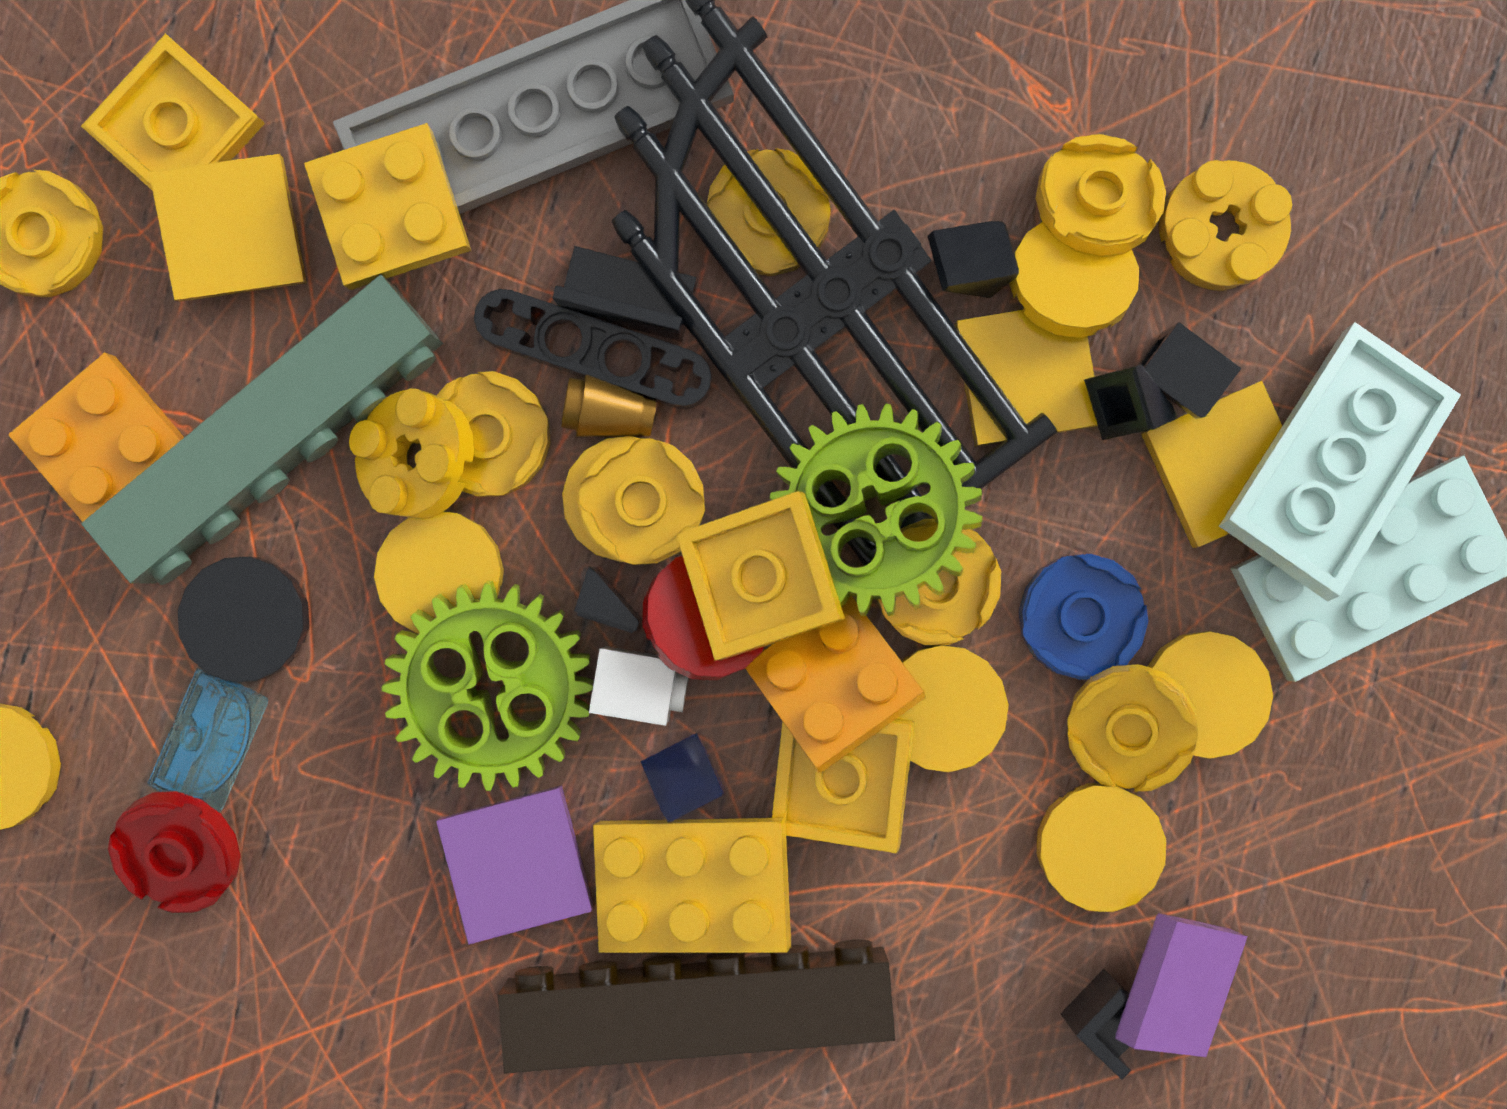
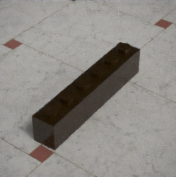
M853 939L837 942L834 944V951L809 953L807 946L791 945L787 953H770V956L745 958V953H710L706 956L707 962L681 964L679 956L664 955L643 960V967L617 969V963L614 961H594L580 965L579 972L565 974H554L553 968L549 966L523 968L515 972V978L507 979L498 994L504 1074L896 1041L889 961L884 947L873 948L872 942L869 940Z

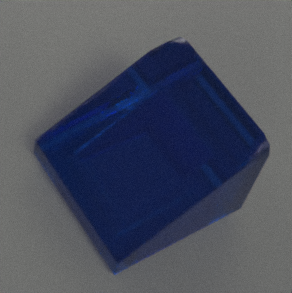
M698 733L641 760L645 774L667 823L725 794V787Z

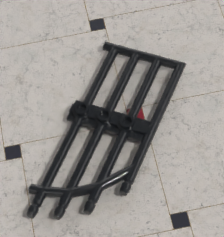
M685 0L694 15L701 17V24L720 50L698 78L694 80L682 62L676 61V54L671 47L658 35L652 36L643 44L642 48L647 60L656 71L659 70L661 72V79L680 104L665 146L661 144L653 132L650 133L647 130V123L630 106L624 107L614 116L620 132L627 141L633 142V149L655 177L654 240L651 236L645 235V228L628 210L622 211L612 220L617 235L624 244H628L631 247V254L678 317H682L684 325L791 468L797 469L799 463L789 447L792 444L800 445L806 449L808 447L764 390V387L794 365L831 416L833 412L837 411L847 425L856 423L857 407L815 352L817 347L845 327L908 413L912 409L918 411V427L924 432L929 426L939 422L942 425L941 436L937 443L940 447L955 440L961 443V451L953 461V464L973 463L975 466V474L962 483V487L982 489L1056 434L1055 426L1044 413L1039 414L1026 424L916 274L932 260L921 247L920 241L912 230L902 221L895 210H892L879 221L875 218L762 64L754 50L768 37L758 20L752 16L741 28L737 29L724 10L715 5V0ZM735 70L858 236L829 259L825 258L711 103V100ZM698 129L806 274L805 277L777 298H775L683 173ZM680 212L756 313L726 336H724L678 274ZM894 289L899 292L1006 438L1005 441L978 461L973 459L865 312ZM892 455L885 456L876 466L875 473L885 481H899L907 476ZM830 480L821 485L817 491L816 501L824 507L834 508L845 503L846 498L834 482ZM915 487L911 492L898 498L895 502L922 495ZM923 512L912 513L904 519L900 530L923 519L934 518ZM856 517L854 519L851 518L844 522L833 523V525L836 527L837 530H839L846 524L851 523L855 519L860 517ZM858 537L847 542L864 566L869 564L876 555V545L867 538Z

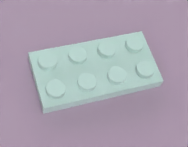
M1354 322L1339 336L1219 527L1327 602L1339 597L1461 394Z
M1458 456L1410 479L1343 592L1335 599L1327 602L1260 554L1230 569L1286 680L1296 682L1506 577L1507 539L1465 456Z

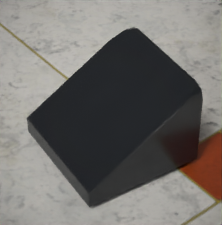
M988 221L934 230L927 235L942 291L991 298L1019 274L1017 261L1004 222Z
M1142 364L1084 380L1102 440L1153 430L1178 418L1173 405Z
M589 566L574 610L577 612V616L630 633L640 630L642 618L597 567Z

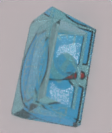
M197 668L149 778L148 785L158 792L178 791L202 799L220 812L224 808L267 707L268 698L245 686L211 676L203 669Z

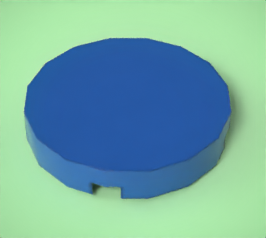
M1093 554L1060 557L1039 569L1024 589L1018 611L1021 636L1033 657L1049 670L1075 679L1085 680L1112 666L1127 665L1143 644L1149 622L1147 605H1144L1143 596L1139 591L1141 588L1134 576L1114 560Z

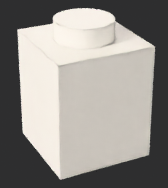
M608 646L599 649L589 713L666 726L670 720L671 711L683 712L688 677L669 669L656 654Z

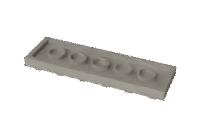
M629 0L333 121V124L345 150L427 123L433 131L459 214L632 144L633 142L627 141L620 132L614 118L626 106H630L641 115L647 123V130L650 133L657 134L671 128L680 103L661 79V72L659 70L656 71L652 67L644 53L642 46L652 36L658 35L671 47L676 54V61L682 62L694 80L698 78L717 52L708 32L701 24V17L694 15L685 0ZM728 80L711 100L716 109L734 102V93Z

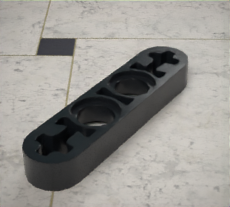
M497 289L490 291L480 299L475 308L474 321L477 331L489 344L500 350L584 378L587 374L641 394L645 398L656 399L658 403L677 409L686 410L697 407L706 400L711 391L712 377L709 365L701 355L692 350L513 290ZM507 304L513 305L512 312L518 319L535 325V313H543L544 316L535 328L534 347L524 346L529 341L530 335L526 331L514 327H507L503 336L497 335L498 327L489 320L492 312L503 313ZM561 323H571L577 326L582 334V342L578 351L566 357L554 355L549 351L547 345L549 332L553 327ZM623 342L636 346L642 355L639 369L627 377L612 374L606 364L607 354L610 349L616 344ZM653 352L665 354L659 362L660 367L673 372H680L684 363L693 365V375L701 381L699 388L688 387L683 396H677L674 394L673 382L657 375L654 377V388L643 386L652 371Z

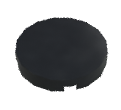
M258 557L224 558L203 568L185 588L178 608L179 637L189 658L207 674L229 682L263 680L286 669L295 658L294 656L299 651L301 643L305 642L310 628L308 601L298 581L278 565Z

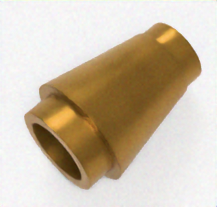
M587 374L584 380L569 378L561 428L576 430L575 437L637 435L650 437L655 416L656 399L645 398L641 394Z

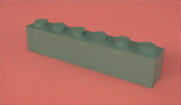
M380 274L84 520L81 525L130 583L156 584L158 582L160 585L171 582L190 567L192 561L188 557L206 541L209 544H214L232 533L241 523L237 515L255 500L258 503H263L280 493L290 481L286 475L305 459L307 462H313L329 452L339 440L335 434L353 419L357 422L367 419L370 412L386 398L384 393L399 380L404 378L406 381H410L425 372L436 359L433 352L443 345V342L396 286Z

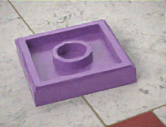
M562 785L441 817L436 821L468 944L592 912L594 904Z
M1158 913L1126 1002L1115 1039L1133 1049L1206 1057L1247 936L1229 928Z

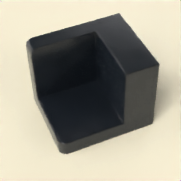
M1180 322L1162 332L1138 364H1142L1169 400L1195 419L1207 416L1241 370L1238 365Z
M1103 969L1060 1014L1074 1034L1123 1080L1131 1072V1069L1120 1056L1129 1046L1115 1038L1130 993Z

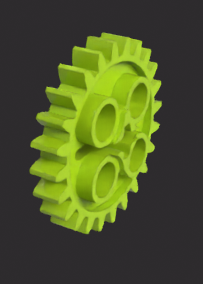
M863 404L858 405L856 423L847 425L843 417L835 411L832 413L833 432L826 435L821 429L811 425L809 432L814 446L810 450L796 444H792L789 447L799 465L797 469L778 467L776 472L779 478L789 485V490L770 493V499L773 500L796 491L805 493L841 608L847 602L850 595L857 597V606L861 616L867 615L873 599H881L888 616L894 615L896 597L902 595L906 597L915 609L920 608L919 588L926 585L932 592L940 596L944 593V588L938 574L943 570L951 575L960 577L963 573V567L953 556L955 551L962 553L975 552L976 543L962 533L965 529H975L982 525L981 515L965 510L966 506L982 500V490L975 487H962V483L975 474V466L973 463L954 465L953 461L961 451V443L955 440L940 447L937 443L941 436L942 425L936 422L923 433L918 431V411L914 409L909 412L902 424L894 422L891 404H885L879 420L870 421L865 406ZM892 454L905 457L911 464V470L907 476L894 482L885 481L875 473L879 461L885 456ZM834 479L842 480L851 487L850 496L845 503L838 507H824L816 501L817 491L827 481ZM926 484L930 487V492L924 496L907 498L885 508L887 519L881 523L875 524L874 519L870 515H864L846 524L832 535L825 536L822 534L823 527L830 523L844 522L866 513L865 501L869 498L877 497L881 505H887L905 496L917 486ZM916 512L929 514L938 524L936 532L926 541L916 542L909 540L900 531L901 524L907 516ZM853 538H867L876 545L875 557L864 567H849L841 561L842 548Z
M487 581L484 584L480 599H474L471 590L466 584L460 585L456 593L457 605L453 606L447 598L439 594L432 599L433 609L436 614L435 618L419 609L410 616L413 624L420 632L419 634L401 630L394 639L407 651V654H391L385 660L386 666L401 673L400 677L388 680L382 685L383 692L400 696V701L391 706L385 712L386 718L406 719L407 725L397 735V742L417 738L421 745L416 750L412 760L417 763L431 754L436 757L438 761L435 766L434 777L437 779L452 766L459 769L458 785L461 788L466 786L473 773H479L482 776L485 790L491 791L497 773L503 772L513 788L518 787L521 780V767L526 766L531 773L539 778L543 776L545 770L542 758L544 753L559 762L564 759L566 752L558 740L559 737L572 741L579 740L581 730L570 720V717H589L590 705L575 697L578 694H584L593 690L594 680L576 676V671L590 664V654H571L570 648L580 639L581 633L579 630H575L561 635L557 628L561 624L565 612L561 609L547 618L541 615L540 611L544 601L543 595H537L528 606L520 604V585L517 584L512 586L505 599H497L493 581ZM473 631L479 632L482 637L484 658L491 681L502 680L504 683L496 696V704L501 719L509 733V737L506 739H500L497 735L494 725L493 704L487 690L477 691L475 688L483 675V668L477 651L471 643L470 633ZM509 631L519 633L525 638L529 646V655L521 661L511 662L505 660L496 650L495 640L497 635ZM443 648L456 650L465 661V674L458 678L443 676L434 665L435 652ZM530 693L536 695L543 701L546 707V714L537 721L528 722L522 720L515 714L512 708V700L520 694ZM462 710L475 713L483 724V733L473 738L460 736L451 725V715Z

